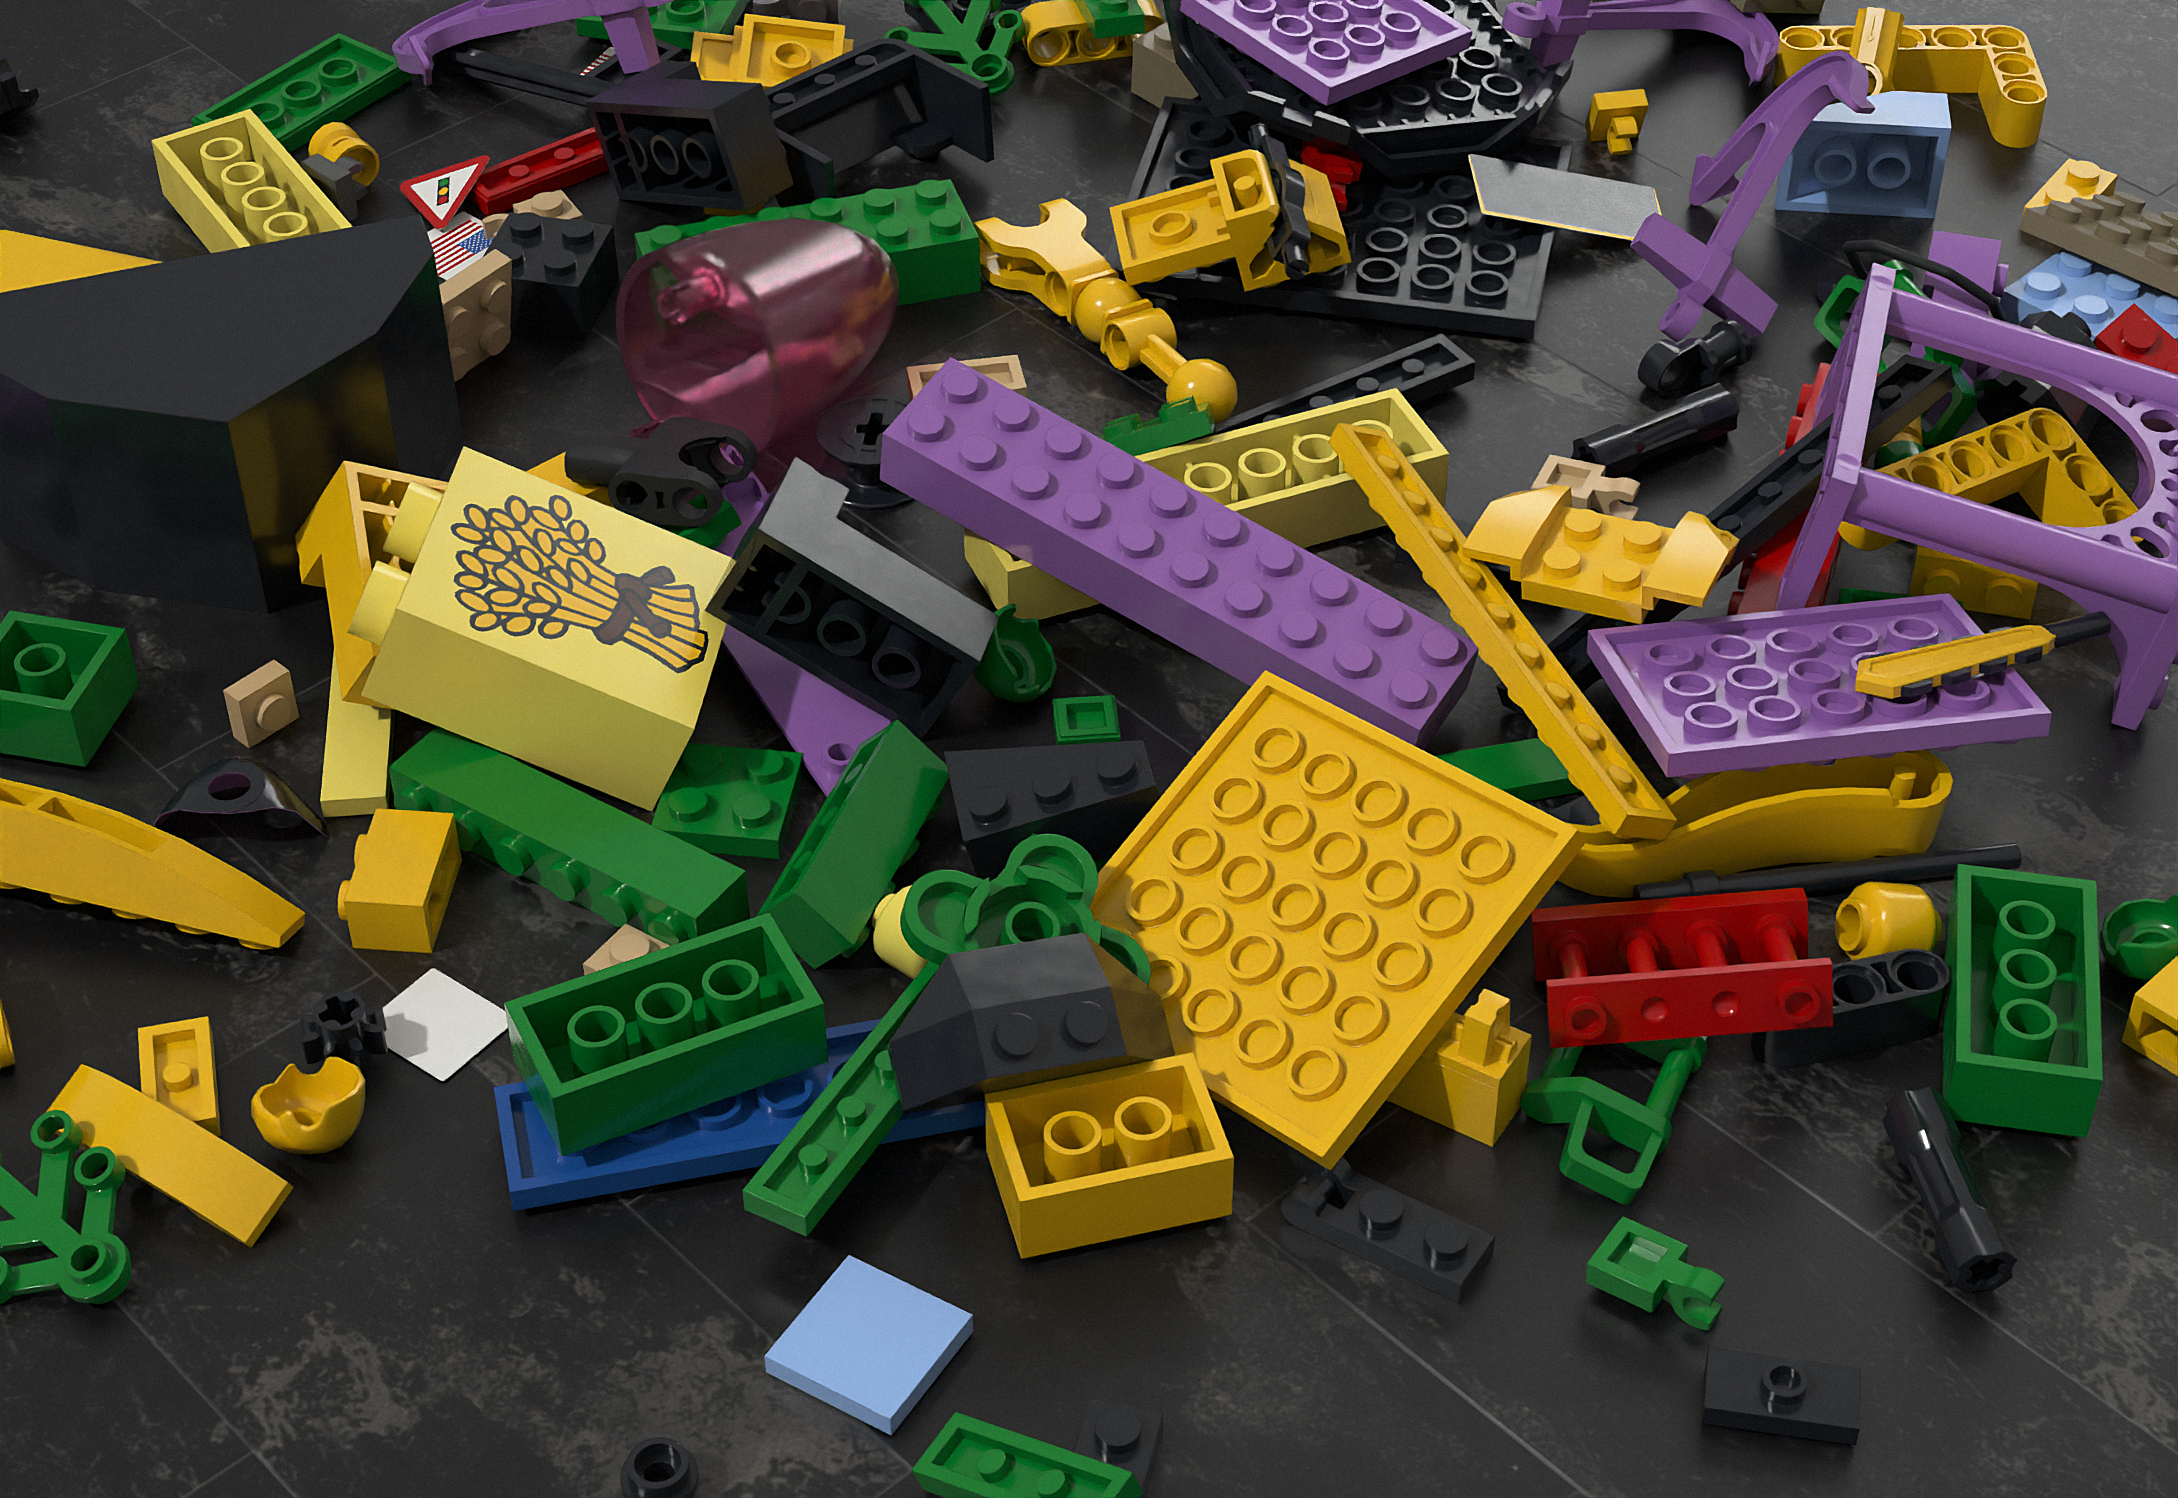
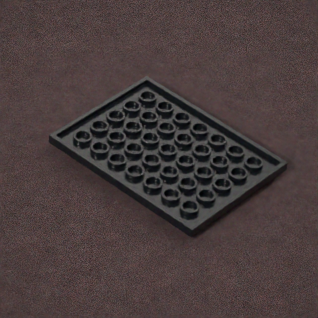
M1165 96L1125 203L1213 179L1214 175L1210 160L1248 149L1252 150L1247 132H1252L1250 127L1261 122L1252 113L1235 117L1215 118L1203 100ZM1270 129L1271 138L1284 143L1288 160L1291 159L1299 164H1303L1300 154L1302 139ZM1523 136L1494 158L1569 172L1573 142ZM1361 157L1363 163L1359 181L1346 183V211H1338L1352 262L1336 266L1327 272L1307 274L1300 280L1289 279L1273 287H1260L1245 292L1236 257L1221 260L1210 267H1196L1168 275L1156 282L1135 284L1133 287L1137 292L1169 294L1181 299L1202 298L1226 301L1232 305L1251 304L1275 307L1288 312L1308 311L1333 314L1336 317L1345 319L1357 317L1388 321L1395 325L1415 324L1439 327L1451 332L1464 330L1496 334L1503 338L1521 337L1533 339L1557 227L1483 214L1480 209L1471 168L1387 177ZM1114 231L1105 259L1111 268L1119 274V279L1127 282Z

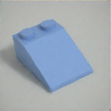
M1890 91L1867 96V100L1876 107L1871 114L1856 113L1842 102L1827 105L1807 126L1779 172L1775 210L1935 219L1952 129L1947 94Z

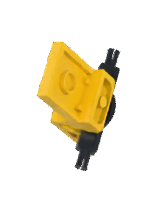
M1259 123L1251 126L1252 132L1248 131L1247 137L1252 150L1248 149L1210 160L1214 175L1213 179L1110 207L1121 263L1128 286L1143 282H1156L1171 274L1196 267H1210L1221 260L1236 257L1243 287L1246 292L1260 287H1273L1289 279L1300 280L1307 274L1327 272L1336 266L1352 262L1327 175L1304 164H1299L1291 159L1288 160L1284 143L1271 138L1270 129L1265 124Z

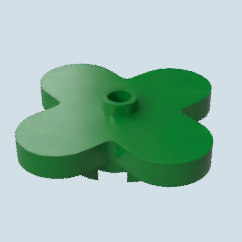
M1039 834L1023 840L1011 852L1002 876H998L990 882L989 877L983 880L961 871L937 870L925 874L916 880L906 895L900 915L903 937L916 954L941 966L948 954L1085 933L1146 985L1149 986L1150 964L1139 944L1128 935L1100 924L1099 919L1094 921L1089 908L1098 885L1097 868L1090 854L1080 844L1070 838L1057 834Z

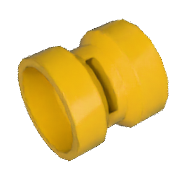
M331 122L323 125L310 140L309 157L318 153L335 163L336 160L343 156H350L361 162L364 169L355 173L352 179L366 187L373 182L378 174L380 166L379 155L367 142L360 139L357 133L348 125L342 122Z

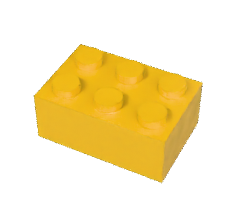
M1193 1052L984 1094L986 1151L1021 1259L1232 1215L1234 1156Z

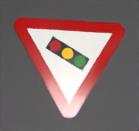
M483 155L404 181L399 188L434 228L441 230L449 224L490 158L488 155Z

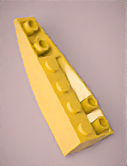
M0 778V888L2 889L29 888L49 893L51 899L60 903L81 904L87 902L112 908L114 914L127 919L150 917L175 923L177 929L190 934H208L213 932L238 938L240 944L252 949L280 948L304 926L306 914L304 911L242 871L183 839L121 812L61 792Z

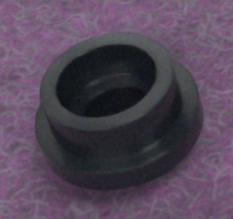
M655 1437L639 1443L632 1449L621 1469L620 1482L625 1498H692L698 1488L699 1472L696 1460L679 1442L670 1438ZM658 1478H668L665 1481L652 1482L653 1480Z

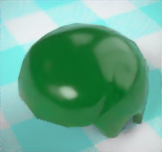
M1007 604L994 612L999 617L981 661L972 674L979 684L992 695L1017 704L1030 703L1044 695L1051 688L1057 665L1051 645L1039 631V621L1035 618L1020 619L1013 616L1016 612V605Z
M2178 893L2171 896L2166 902L2151 898L2122 902L2104 917L2099 935L2101 951L2109 965L2119 974L2146 984L2178 956Z

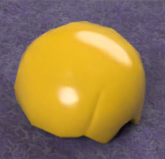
M328 1057L320 1071L315 1074H304L298 1070L295 1064H289L274 1084L270 1083L258 1089L251 1101V1116L263 1138L277 1149L295 1154L326 1153L342 1146L360 1124L365 1102V1079L358 1066L339 1057Z

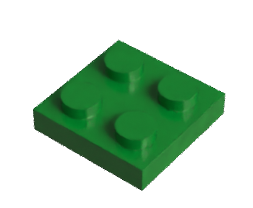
M1194 395L1161 405V409L1158 410L1159 417L1141 422L1139 413L1105 423L1106 427L1102 428L1103 434L1099 438L1132 456H1137L1213 433L1216 421L1210 402L1207 401L1196 405Z
M687 743L662 791L652 826L708 853L780 859L804 775L803 753Z

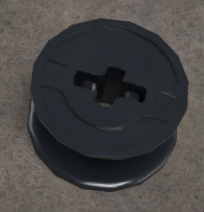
M885 394L858 395L837 402L821 415L816 424V439L827 455L819 468V473L850 489L842 505L869 511L892 509L915 500L880 480L883 432L906 408L910 401L902 397Z

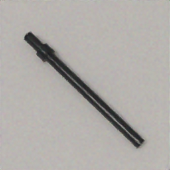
M2006 843L1718 876L1713 870L1685 872L1682 880L1636 884L1633 890V900L1803 887L1804 892L1857 887L1867 882L1894 883L1955 876L1957 864L2010 870L2020 867L2021 852L2017 843Z

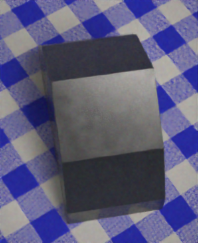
M421 214L0 293V536L94 590L270 614L313 586L301 583L300 559L296 548L295 535L344 460L439 480L464 442L435 255Z

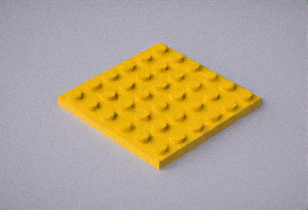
M1265 670L1098 873L1097 889L1089 909L1092 912L1094 921L1099 919L1100 924L1128 935L1145 952L1151 971L1149 987L1161 996L1175 1055L1193 1052L1210 1097L1331 1171L1584 846V841L1577 828Z

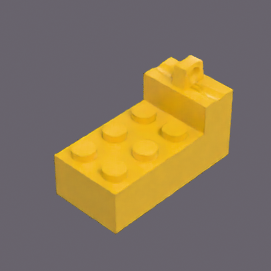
M344 460L295 535L296 548L300 559L301 583L326 588L342 701L396 710L361 696L381 646L349 634L347 631L377 560L410 574L413 570L414 563L382 551L410 481H415L441 493L445 492L449 482Z

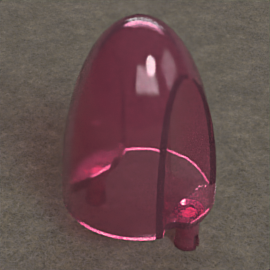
M796 218L750 222L719 228L676 241L642 256L631 266L620 287L616 308V328L620 353L626 372L641 403L653 418V421L643 426L635 427L631 430L629 437L648 439L664 420L670 417H686L716 422L742 430L751 438L756 446L757 454L810 422L857 380L873 360L888 335L899 302V279L896 267L888 253L874 239L859 230L822 220ZM720 444L719 447L726 452L729 444Z

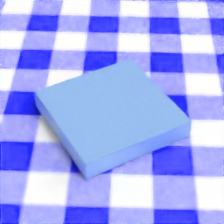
M848 1255L765 1354L766 1373L892 1436L973 1333V1315Z

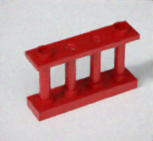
M1803 887L1534 909L1530 914L1536 982L1546 981L1550 1048L1833 1026L1832 962L1830 958L1808 959V900Z

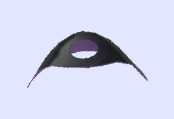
M236 756L220 760L197 773L173 796L153 825V827L157 828L168 817L179 810L198 813L233 814L278 808L297 812L319 832L329 836L328 827L321 817L275 771L254 759ZM250 787L243 796L233 800H218L210 795L213 792L228 788Z

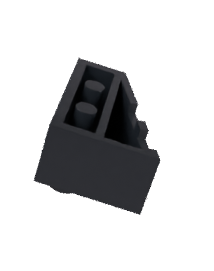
M1143 740L944 752L964 845L976 877L983 880L989 877V882L997 878L1003 871L1014 848L1033 833L1036 835L1057 834L1070 838L1080 844L1091 855L1093 861L1111 857L1161 797Z

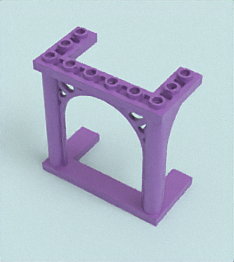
M1873 263L1816 401L1811 430L1834 412L1822 476L1817 494L1782 574L1774 611L1805 607L1841 521L2024 577L2065 594L2089 613L2103 611L2108 615L2111 623V630L2108 636L2116 650L2120 663V674L2114 688L2111 723L2136 731L2147 709L2157 710L2168 685L2169 676L2167 672L2171 664L2178 665V374L1893 288L1896 269ZM1884 334L2044 382L2067 391L2100 410L2129 436L2134 446L2138 460L2139 481L2131 501L2139 511L2124 520L2103 526H2056L1862 467L1861 460ZM2160 522L2165 524L2164 529L2159 527ZM2131 536L2141 537L2151 542L2162 552L2164 558H2157L2145 553L2133 542Z

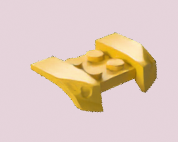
M745 14L744 25H735L733 35L694 31L690 61L696 62L701 80L761 83L763 90H766L853 50L854 39L844 38L845 25Z
M1551 485L1535 490L1514 492L1491 501L1463 544L1462 551L1463 557L1510 566V580L1521 582L1522 599L1642 625L1649 610H1654L1659 599L1702 608L1726 564L1729 565L1739 539L1730 532L1715 527L1706 516L1692 511L1687 512L1676 528L1673 529L1658 526L1647 521H1634L1600 514L1589 509L1572 508L1571 487Z

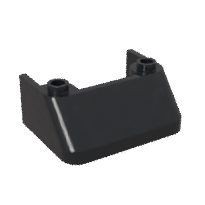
M885 38L871 41L764 90L772 106V118L780 142L788 155V167L794 185L774 195L781 208L812 203L820 198L837 199L835 174L894 146L911 153L917 158L937 156L942 150L955 145L986 163L995 159L989 85L903 40Z

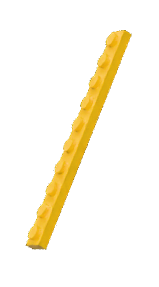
M1338 423L1328 443L1344 463V471L1357 481L1368 496L1371 508L1384 518L1395 533V540L1398 545L1406 550L1423 572L1422 577L1424 581L1438 592L1451 610V618L1463 627L1479 649L1478 654L1480 658L1494 669L1507 687L1510 699L1524 710L1537 728L1539 739L1553 750L1567 769L1569 780L1575 787L1583 791L1599 813L1601 824L1610 833L1623 839L1636 837L1665 840L1678 821L1484 561L1463 557L1462 546L1466 541V537L1388 433L1383 430Z

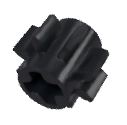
M335 992L328 994L316 1003L312 1014H305L300 1017L304 1034L301 1038V1043L307 1064H314L323 1060L324 1064L328 1057H339L358 1066L361 1073H364L373 1064L375 1054H386L388 1051L384 1033L387 1027L382 1006L379 1004L366 1008L358 992Z

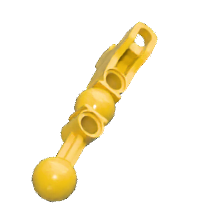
M1060 198L1039 204L1041 212L1039 226H1012L996 217L973 223L979 236L980 273L990 283L1005 289L1032 293L1060 317L1066 316L1067 321L1073 326L1077 325L1087 340L1100 345V351L1105 356H1108L1109 361L1115 368L1126 370L1145 364L1167 384V403L1194 395L1196 405L1207 401L1210 402L1216 423L1230 418L1238 401L1236 381L1226 366L1209 358L1187 361L1176 351V331L1169 315L1161 308H1153L1152 302L1148 299H1142L1133 285L1128 286L1127 282L1119 279V274L1111 268L1106 259L1083 239L1086 235V215L1072 203Z

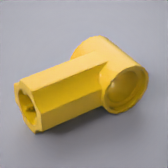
M1867 7L1858 9L1849 51L1851 56L1866 67L1868 79H1876L1875 90L1870 96L1894 91L1892 77L1905 17L1901 13L1884 8Z

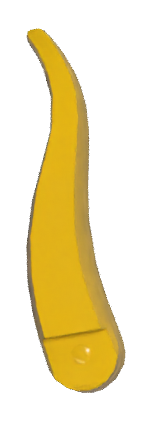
M1924 749L1897 752L1894 756L1888 758H1873L1869 756L1836 759L1834 765L1831 766L1794 763L1770 766L1767 770L1760 772H1747L1739 769L1707 773L1703 777L1689 781L1663 799L1678 820L1665 840L1636 837L1623 839L1610 833L1602 824L1587 826L1567 823L1579 830L1584 846L1557 881L1595 896L1630 898L1633 897V890L1636 884L1682 880L1685 872L1713 870L1718 876L1789 863L1844 862L1871 859L1876 856L1924 853L1933 843L1952 788L1953 778L1945 763Z

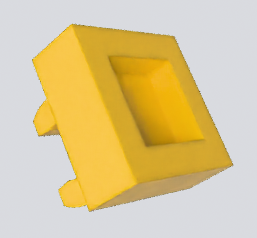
M1644 89L1595 93L1585 123L1589 142L1607 140L1611 155L1632 153L1633 149L1630 138L1639 137L1648 109Z

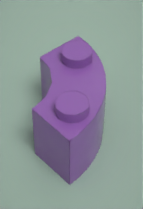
M1934 230L1929 260L1956 270L1995 297L2003 298L2009 264L1998 263L2002 240ZM1928 271L1925 272L1922 292L1929 299L1988 316V305L1950 280ZM1912 342L1910 356L1922 359L1927 353L1925 346ZM1964 358L1960 370L1973 389V381L1976 378V374L1984 373L1990 366Z

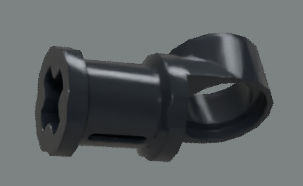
M1726 319L1713 325L1710 333L1702 338H1689L1678 345L1668 339L1655 343L1640 362L1638 379L1663 397H1668L1691 383L1702 387L1717 380L1719 373L1728 367L1735 368L1747 363L1752 356V343L1747 336L1746 330L1738 322Z

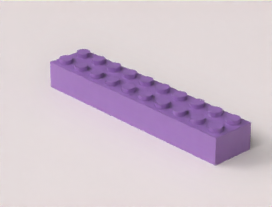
M952 357L945 362L883 432L880 466L881 481L1251 687L1266 670L1421 750L1425 749L1467 690L1479 651L1472 640Z

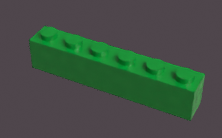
M437 726L389 766L396 810L454 813L460 849L472 851L500 865L506 872L514 876H522L550 890L561 900L572 901L602 916L607 922L616 927H622L624 924H627L672 946L750 919L745 870L484 744Z

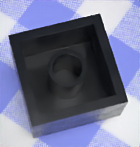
M510 212L483 257L497 249L512 259L511 332L585 341L619 281L613 225L592 223L586 219L567 220L543 217L532 212Z

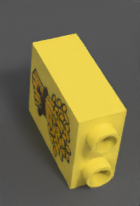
M463 446L444 493L415 481H410L382 551L414 563L411 574L377 560L347 633L381 646L361 696L652 812L696 726L726 627L725 622L704 610L720 582L731 557Z

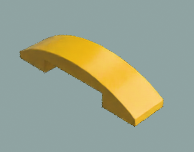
M83 1064L79 1066L46 1111L62 1110L76 1122L82 1130V1141L79 1146L81 1149L87 1151L97 1146L109 1148L124 1164L126 1172L186 1206L202 1220L252 1248L294 1188L260 1163L179 1113L129 1085ZM64 1128L56 1131L55 1133L60 1136L63 1133Z

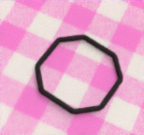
M1878 240L1847 241L1842 247L1859 279L1866 281L1869 272L1866 271L1857 252L1875 251L1950 280L1988 305L1993 318L2008 322L1998 299L1993 294L1948 266Z

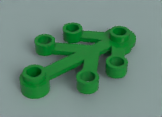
M903 0L911 7L922 8L942 34L915 32L907 27L898 26L890 29L885 34L884 39L903 40L926 53L960 56L965 64H947L988 84L990 98L1000 96L1012 87L1015 80L1013 65L1007 58L1012 44L1019 42L1026 33L1023 17L1020 12L1004 10L995 16L993 24L996 33L989 49L983 51L979 47L978 42L989 14L996 12L1000 8L1002 0H971L963 24L958 21L942 0Z
M62 1110L48 1111L35 1121L31 1129V1140L42 1152L37 1197L0 1166V1206L14 1218L12 1220L0 1221V1252L45 1245L58 1257L12 1267L0 1256V1304L6 1302L11 1296L62 1288L64 1293L74 1301L103 1304L119 1296L127 1287L131 1277L129 1250L117 1236L113 1235L117 1189L124 1182L126 1169L119 1158L109 1148L103 1146L90 1148L77 1159L74 1166V1176L87 1191L80 1235L66 1223L73 1156L81 1144L82 1130L66 1112ZM64 1128L63 1133L57 1139L49 1142L51 1136L56 1131ZM0 1151V1164H1L2 1154H1V1151ZM108 1165L102 1175L92 1179L97 1169ZM94 1262H96V1264L92 1268L87 1270Z

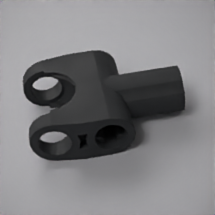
M670 417L664 420L648 439L578 429L573 432L568 440L564 467L567 478L571 479L572 482L608 487L610 502L616 510L649 523L695 527L703 526L710 522L722 507L723 495L718 484L740 482L746 479L757 465L758 454L751 438L742 430L733 426L707 420ZM720 444H729L736 448L742 455L743 466H736L728 462L721 453ZM694 489L698 490L706 498L707 509L692 507L686 501L685 495Z

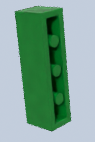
M898 719L857 747L757 916L770 913L790 948L813 969H816L837 955H840L843 959L850 957L868 938L871 931L866 925L868 919L875 912L878 904L887 895L894 892L896 885L891 881L894 873L916 852L920 841L915 836L921 826L926 824L939 811L944 802V798L939 794L949 778L947 765Z

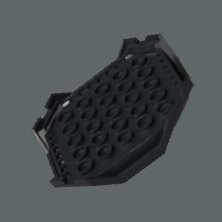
M1163 0L1176 64L1215 118L1235 117L1248 113L1255 114L1261 124H1265L1270 129L1332 150L1348 151V149H1352L1387 177L1471 168L1469 154L1491 158L1496 157L1538 125L1570 79L1574 60H1566L1544 67L1517 35L1510 33L1502 27L1503 18L1497 12L1495 0H1424L1473 31L1469 49L1326 106L1312 100L1309 94L1286 79L1277 77L1273 74L1272 70L1257 60L1240 53L1234 45L1214 32L1203 29L1197 21L1180 11L1182 0Z

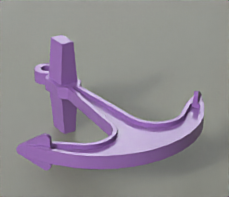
M470 0L408 30L394 42L392 51L400 70L411 74H420L424 85L429 86L432 85V70L434 67L431 57L446 48L480 37L593 15L596 17L601 16L624 74L645 71L660 63L647 7L659 6L674 0Z
M1590 0L1537 1L1536 7L1525 3L1513 2L1507 5L1502 20V27L1505 30L1518 36L1532 38L1529 50L1544 67L1570 60L1579 36L1585 35L1588 30L1695 29L1711 32L1729 39L1743 50L1745 68L1750 77L1748 87L1754 89L1759 82L1769 75L1777 56L1779 42L1778 32L1765 15L1759 12H1741L1729 0H1616L1590 3Z
M1837 50L1826 53L1802 67L1758 106L1713 159L1707 154L1697 156L1689 192V202L1694 206H1698L1733 193L1707 245L1656 212L1646 217L1630 247L1678 288L1677 299L1667 309L1658 327L1661 332L1673 341L1679 342L1691 332L1703 313V307L1723 320L1732 319L1738 322L1751 338L1764 333L1778 304L1731 264L1733 250L1797 141L1821 110L1835 99H1838L1856 113L1871 114L1876 109L1867 100L1869 79L1866 67L1846 51ZM1754 153L1741 180L1739 181V179L1734 174Z

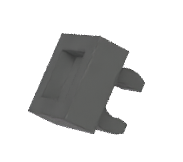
M318 153L301 161L302 169L348 222L359 217L356 201L363 198L368 191L365 185L352 179V176L364 169L361 162L350 156H343L334 163Z

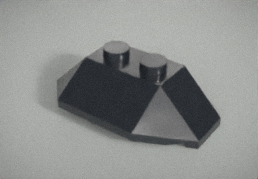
M1085 933L948 954L887 1045L902 1115L984 1101V1094L1176 1056L1161 996Z

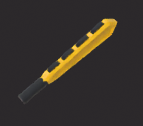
M2098 611L2042 626L2002 627L1990 630V633L1975 636L1969 634L1951 638L1950 642L1940 644L1927 643L1913 646L1910 650L1898 653L1889 651L1870 655L1867 659L1858 662L1855 691L1886 699H1894L1901 696L1914 697L1931 692L1932 687L1942 684L1952 686L1969 681L1973 675L1980 673L1990 675L2007 670V666L2011 664H2028L2041 660L2042 655L2048 654L2054 648L2106 636L2111 630L2110 619L2105 612Z

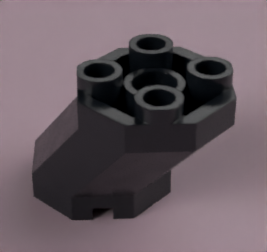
M2051 310L2033 313L2017 324L2024 328L2098 350L2090 339L2092 334L2089 326L2081 317L2073 312H2067L2062 317ZM1992 366L1973 381L1975 391L1984 390V395L1978 399L1977 411L1988 426L2031 409L2042 407L2060 414L2083 442L2086 443L2098 418L2102 414L2094 406L2067 391Z

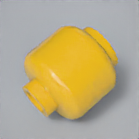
M1867 882L1857 886L1848 898L1844 899L1839 905L1835 918V935L1838 944L1846 951V954L1852 961L1904 949H1922L1932 952L1941 939L1942 921L1939 913L1934 908L1931 898L1922 888L1903 883Z

